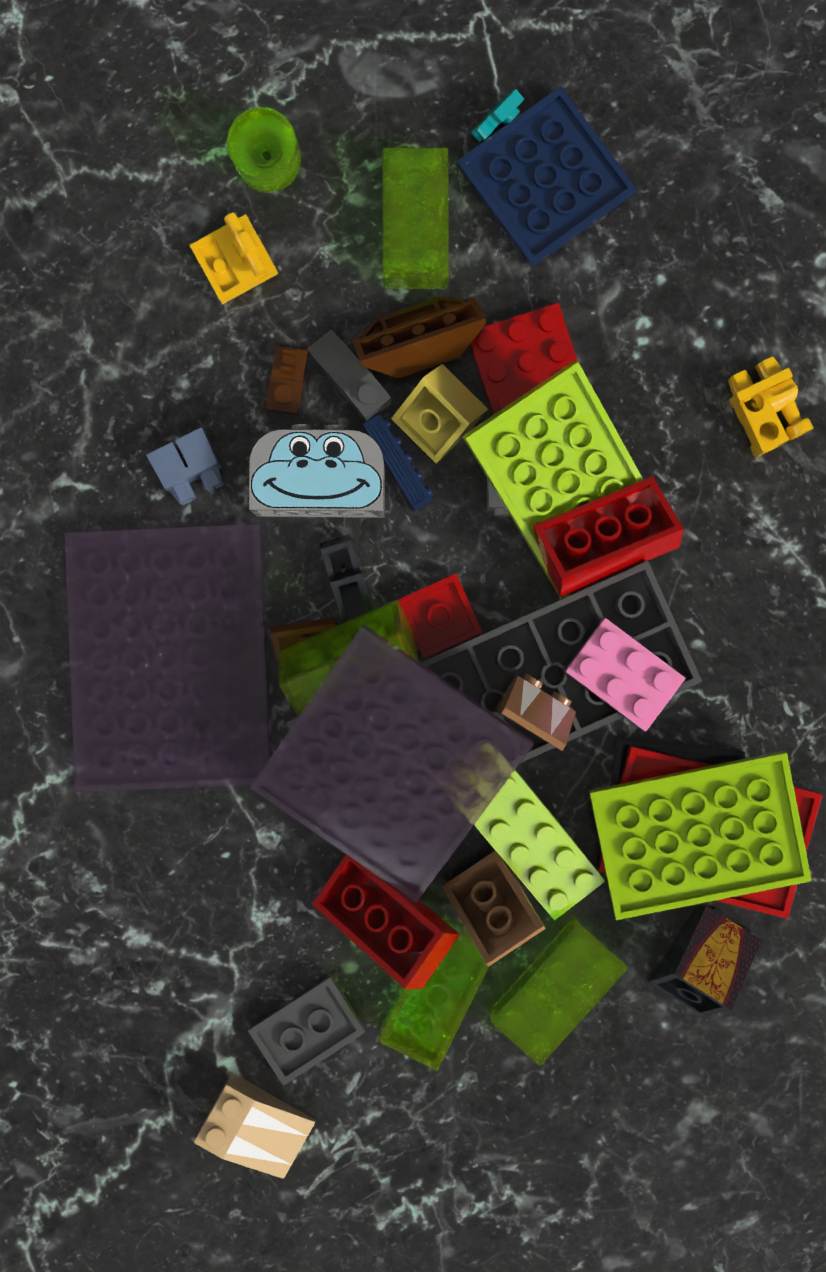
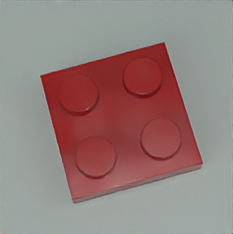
M457 574L397 600L424 659L483 633Z

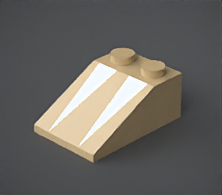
M231 1073L201 1126L194 1143L224 1160L284 1179L316 1120L238 1075Z

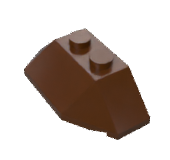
M436 297L376 318L352 342L362 367L396 378H402L461 357L486 324V319L476 297H467L466 299Z

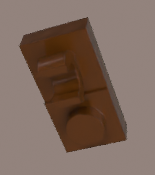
M276 345L265 407L267 411L298 416L309 354L307 350Z

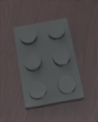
M329 975L249 1027L248 1032L284 1086L364 1034L366 1028L332 975Z

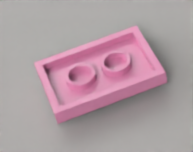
M606 618L601 621L564 671L645 732L686 679Z

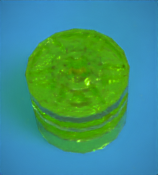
M257 107L246 110L234 120L228 131L227 147L230 159L245 184L256 191L266 193L280 191L290 185L300 171L302 157L294 129L287 118L274 109ZM268 151L271 159L266 161L262 153Z

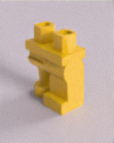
M773 356L755 366L762 381L753 384L746 370L728 379L733 394L729 402L732 408L735 409L736 415L752 444L750 448L755 458L783 445L788 440L791 441L814 429L809 418L802 419L795 403L798 388L792 379L793 375L790 369L782 370ZM778 411H781L790 425L785 430L776 414Z

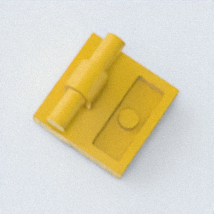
M235 213L228 214L224 218L227 225L190 244L194 255L222 305L278 274L276 267L246 214L240 218Z

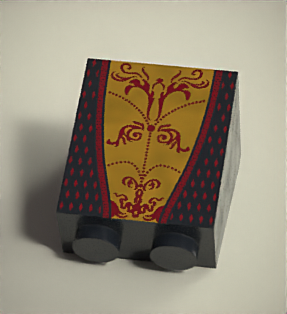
M705 905L691 913L652 974L649 983L702 1017L729 1011L735 1003L762 940L752 935V930L745 925L734 923L726 918L722 910L714 906Z

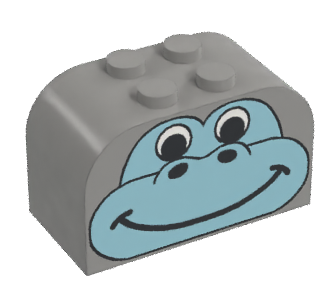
M295 424L292 425V430L269 432L257 441L250 455L249 510L257 517L385 518V467L382 452L378 444L370 436L360 431L345 430L343 425H325V430H312L311 425Z

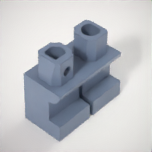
M202 427L175 440L178 447L171 442L146 455L165 490L172 493L181 505H185L197 498L190 484L199 479L202 480L208 492L224 485L219 471L222 466L213 450L207 433Z

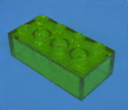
M383 148L384 289H448V148Z
M398 600L279 651V686L297 716L306 712L316 711L326 703L336 699H344L354 691L366 686H374L384 678L396 673L407 672L413 666L419 664L414 632Z
M443 917L441 918L460 934L423 989H404L400 986L378 1034V1042L438 1071L489 968L467 930Z
M574 916L488 1011L490 1021L537 1065L541 1066L626 972L628 967L612 949Z

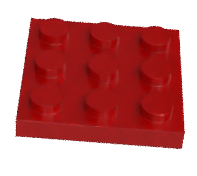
M559 303L484 326L470 344L492 415L572 361L578 362Z

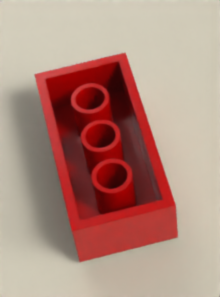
M348 851L312 903L319 912L404 989H423L460 935L371 857L364 853Z

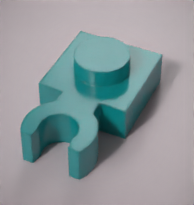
M517 89L506 94L470 133L480 142L482 139L485 140L500 123L509 124L520 112L517 106L524 100Z

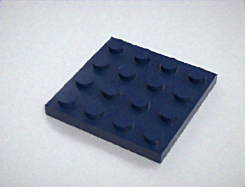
M561 86L457 160L456 163L460 172L531 268L626 201L637 190Z

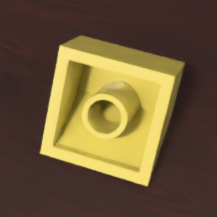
M441 364L421 379L391 419L437 464L463 438L462 436L475 426L488 408Z

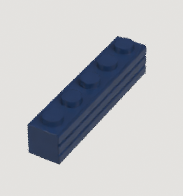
M378 414L363 423L364 430L378 444L384 463L414 512L432 502L431 497L434 495L428 485L424 487L421 479L423 477L417 468L413 469L411 466L412 459L408 452L405 451L403 453L400 448L402 442L397 434L392 435L389 430L392 426L386 417L382 418Z

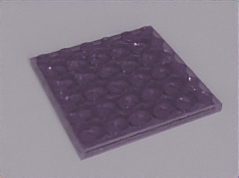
M363 624L250 789L417 902L532 748L533 741Z

